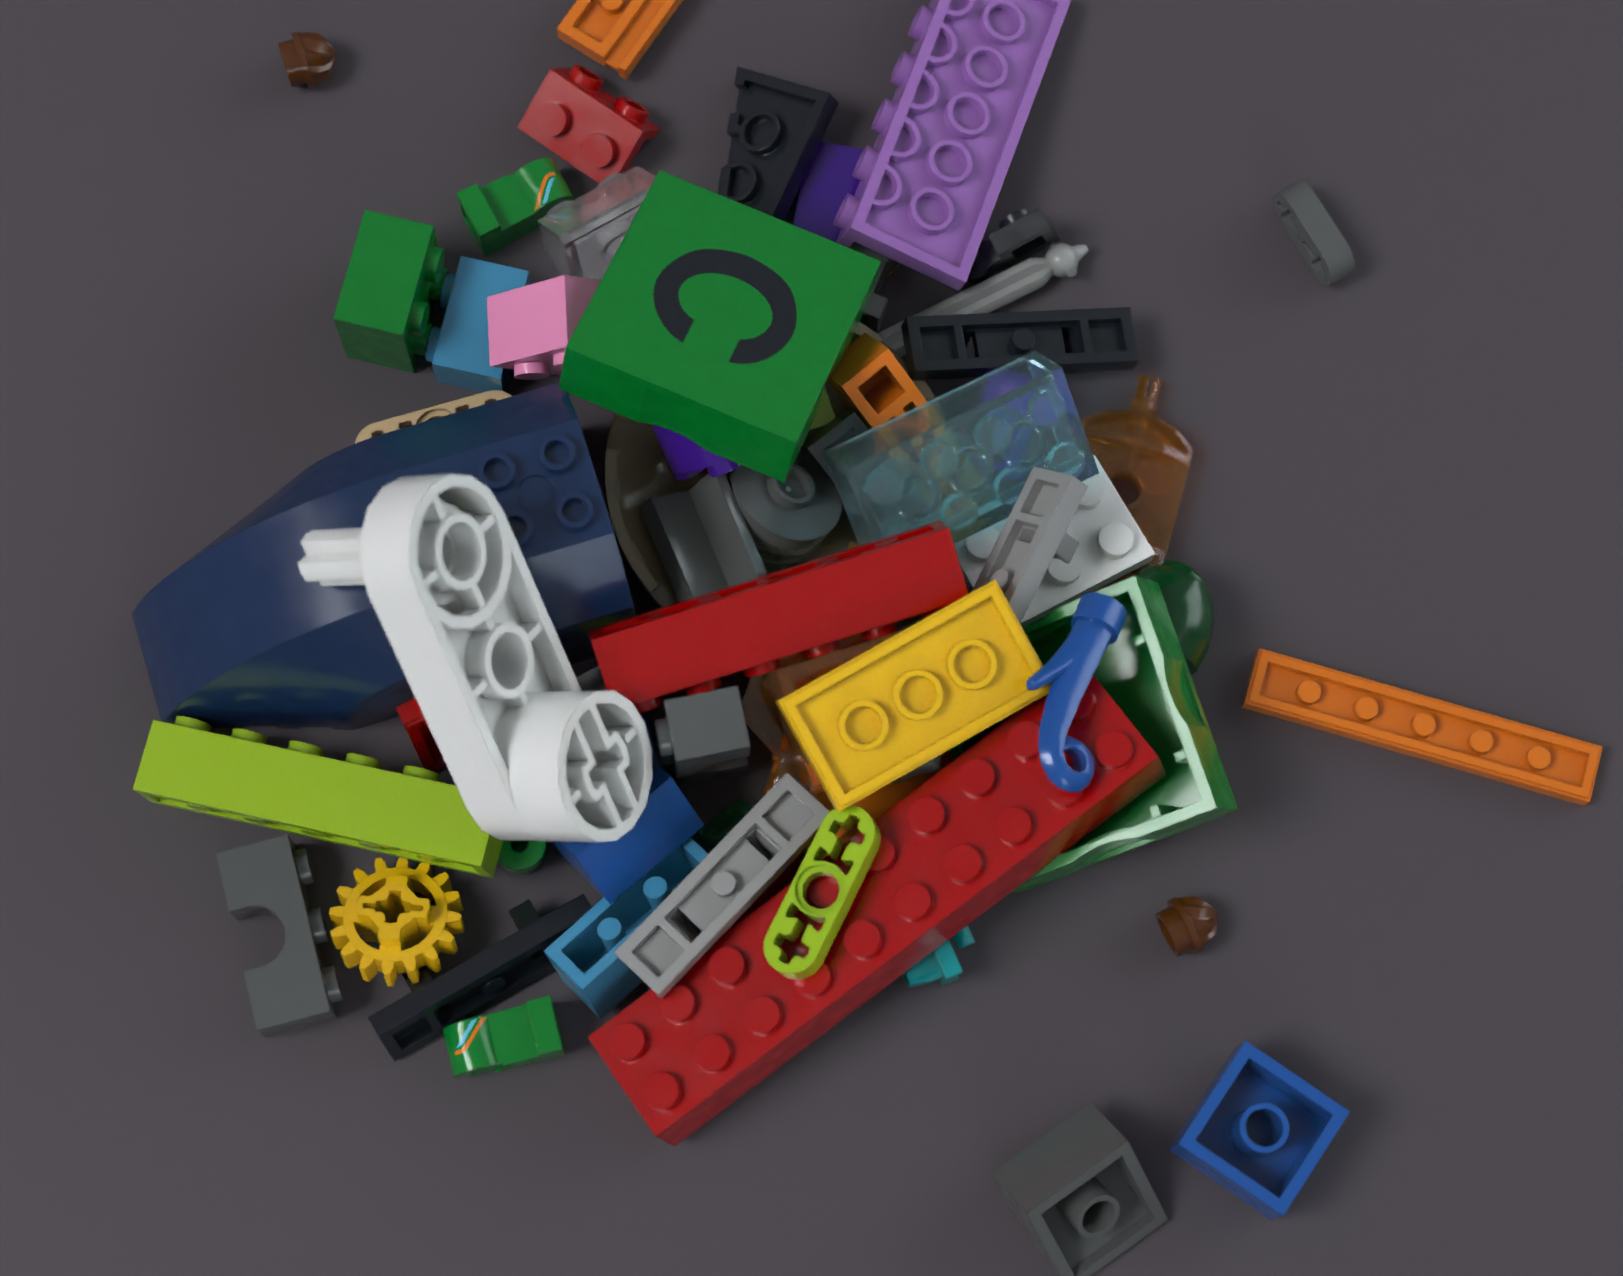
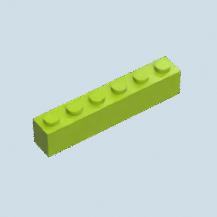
M176 716L174 724L157 720L152 722L133 786L134 791L152 803L494 878L503 840H499L481 830L467 810L457 786L438 782L440 775L433 771L415 766H404L402 774L382 770L381 761L355 753H347L345 761L323 757L324 749L300 741H290L288 749L267 745L268 738L266 736L240 728H233L231 736L210 732V724L185 716Z

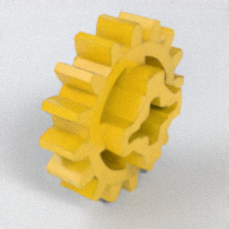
M381 857L376 858L375 873L368 876L364 871L357 868L353 871L357 884L354 889L339 886L336 890L342 906L329 909L332 924L336 927L330 931L335 948L342 949L340 953L344 965L348 969L359 964L363 980L369 982L379 971L383 972L387 987H394L398 974L407 973L408 978L413 984L419 983V968L426 965L430 970L438 973L442 970L438 954L443 952L455 955L458 950L455 937L452 934L464 933L465 928L462 915L458 913L463 910L459 892L452 891L450 877L446 872L434 877L431 864L421 862L415 870L410 868L408 859L398 858L396 867L387 868L386 863ZM414 892H418L427 898H418ZM359 935H364L366 942H376L380 946L379 950L369 946Z

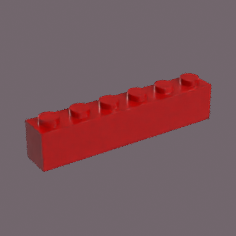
M939 520L595 628L588 632L606 690L616 691L632 701L637 711L641 713L660 706L663 703L662 695L685 689L688 696L708 692L722 685L720 677L744 670L746 677L762 675L781 666L780 658L803 652L804 658L822 656L837 650L840 647L838 640L859 633L862 634L864 640L891 634L898 630L897 621L919 614L922 620L967 595L968 590L950 529Z

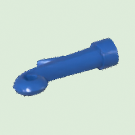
M1095 592L1086 593L1081 596L1071 620L1072 630L1055 655L1026 681V688L1028 690H1037L1052 682L1039 728V758L1048 780L1057 788L1067 792L1083 790L1089 785L1094 776L1095 763L1089 748L1083 742L1066 735L1079 703L1108 646L1117 641L1127 617V611L1120 602L1110 596ZM1064 753L1069 754L1072 758L1073 770L1067 765Z

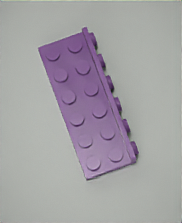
M931 0L928 7L921 5L907 35L915 39L910 53L903 51L889 80L890 83L897 86L892 100L887 98L883 100L871 125V130L879 133L874 147L872 148L867 145L864 148L854 168L852 177L860 180L855 195L853 196L848 193L845 196L834 219L833 225L841 229L836 243L849 248L853 242H857L957 291L960 290L968 279L1071 0Z

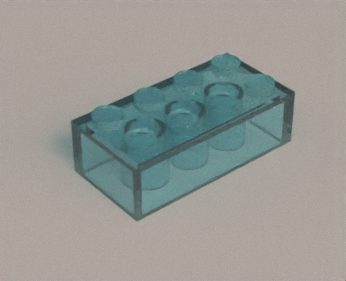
M1036 351L823 452L859 546L939 520L949 527L955 544L1008 518L1033 467L1073 475L1081 482L1099 474L1062 367Z

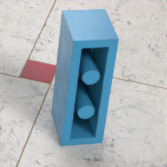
M691 837L611 904L603 897L544 950L561 980L600 1019L643 982L614 952L708 855ZM681 912V915L696 932L700 930Z

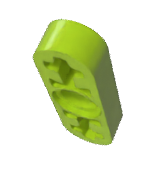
M850 805L839 812L833 809L825 816L764 940L765 957L768 963L786 978L794 980L805 979L816 973L822 966L878 852L881 842L880 830L871 816L858 806ZM855 822H859L858 830L864 836V840L860 845L850 843L846 847L841 860L851 869L845 875L836 865L822 861L825 854H829L836 861L843 847V843L836 836L837 831L840 827L850 830ZM831 876L839 884V894L836 901L823 909L811 907L806 899V891L809 884L817 877ZM800 909L809 919L824 924L820 931H817L810 924L808 925L802 937V942L809 948L808 954L805 958L794 956L790 963L786 964L788 955L780 948L785 939L789 941H796L804 924L798 918H794L796 911Z

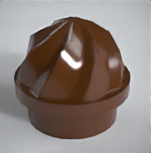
M294 32L292 33L293 39L278 43L292 88L306 83L309 89L316 87V84L324 81L332 74L336 57L334 47L318 33Z
M1174 897L1168 900V907L1155 914L1159 928L1168 946L1177 957L1188 951H1191L1194 955L1202 952L1203 947L1208 944L1209 940L1217 932V913L1215 909L1198 897Z

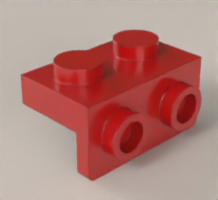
M574 64L572 68L550 69L517 128L606 189H617L644 141L654 139L660 128L647 120L650 113L645 107L626 96H620L619 99H616L601 88L603 80L585 67Z

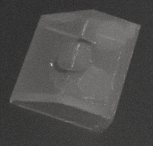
M636 166L625 173L612 174L602 180L596 189L574 201L566 200L556 204L548 211L546 216L537 220L544 248L562 275L602 280L655 179L654 175L640 166Z

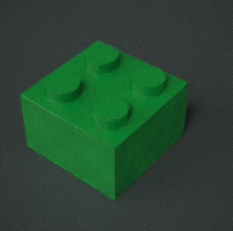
M364 210L333 317L347 358L415 373L419 355L426 357L429 335L432 328L435 327V323L429 322L434 302L440 303L443 283L447 273H450V270L443 266L445 249L440 248L438 245L434 225Z

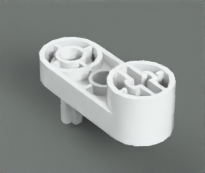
M461 474L400 477L380 489L367 508L361 528L312 530L305 534L300 542L306 556L298 562L300 574L306 582L319 581L321 586H366L370 601L464 804L481 830L499 840L606 842L617 841L634 828L646 807L652 782V747L645 722L632 701L618 692L581 690L506 515L486 485L471 475Z

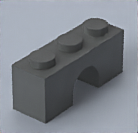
M738 686L664 700V718L654 720L656 746L661 768L667 774L674 773L676 785L679 788L747 774V756L750 754V742Z
M288 834L217 852L216 857L229 912L238 921L259 915L273 916L280 919L285 928V942L279 955L266 965L243 971L257 1031L265 1037H270L337 1019L334 1002L343 1000V992L335 965H324L320 943L329 941V934L321 906L312 908L310 906L305 885L315 883V876L307 848L297 850L296 844Z

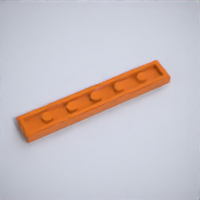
M1261 648L1255 653L1241 706L1244 709L1582 806L1590 803L1603 746Z

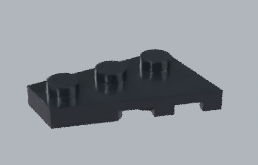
M737 66L734 83L739 89L736 113H730L727 134L732 138L728 164L721 168L717 194L784 221L839 102L828 92Z

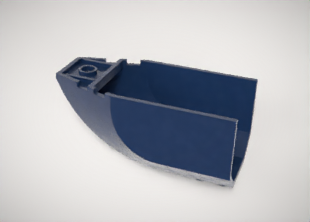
M559 383L381 434L343 448L305 469L264 503L165 577L146 594L132 612L161 721L174 724L176 716H185L206 722L211 725V728L276 726L278 729L332 727L333 730H356L399 717L395 707L414 699L415 696L370 601L366 586H321L319 581L306 582L300 574L298 562L306 556L300 542L306 533L312 530L361 528L367 508L380 489L400 477L461 474L471 475L486 485L506 515L570 665L595 658V652L588 631L634 617L635 609L612 524L579 419L569 394L560 390Z

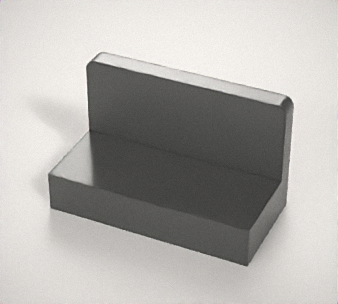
M708 473L689 491L651 497L639 508L678 602L767 575L765 566L725 474L710 477Z

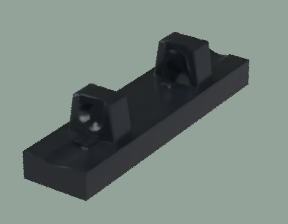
M1130 307L908 316L901 325L908 375L911 380L1133 370L1140 361ZM970 337H972L975 357L967 358L966 347Z
M584 893L541 918L529 899L510 909L509 914L518 929L517 932L433 979L426 966L419 968V983L413 984L408 978L407 973H401L411 993L368 1017L376 1034L393 1060L397 1061L442 1035L443 1028L448 1025L473 1017L554 970L555 968L544 950L592 908Z

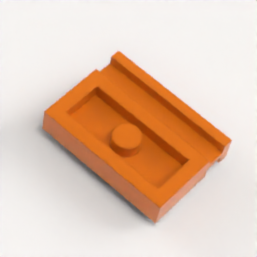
M577 0L557 27V37L602 66L608 65L619 72V76L626 80L683 0Z

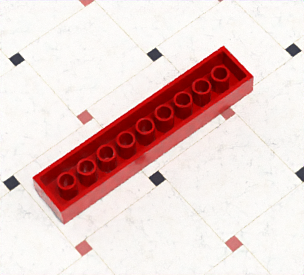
M1094 675L1079 703L1066 735L1083 742L1093 755L1095 763L1094 776L1086 788L1079 792H1067L1057 788L1048 780L1041 766L1038 739L1041 719L1048 696L1046 694L1022 708L874 820L880 830V847L822 966L812 976L800 980L786 978L768 963L764 954L766 934L791 886L789 884L724 933L662 999L650 989L588 1036V1039L655 1137L673 1147L678 1145L1051 863L1058 855L1064 853L1166 776L1159 756ZM1064 753L1067 765L1073 770L1072 758L1069 754ZM859 831L846 841L836 861L830 855L826 856L822 861L836 865L847 875L851 867L846 866L841 858L850 843L860 845L864 840V836ZM820 876L814 879L806 891L808 904L817 909L827 908L832 905L839 894L837 880L831 876ZM800 909L796 911L794 918H798L804 924L796 941L785 939L780 948L788 955L786 964H789L794 956L805 958L808 954L809 948L802 942V937L808 925L810 924L817 931H820L824 924L809 919Z

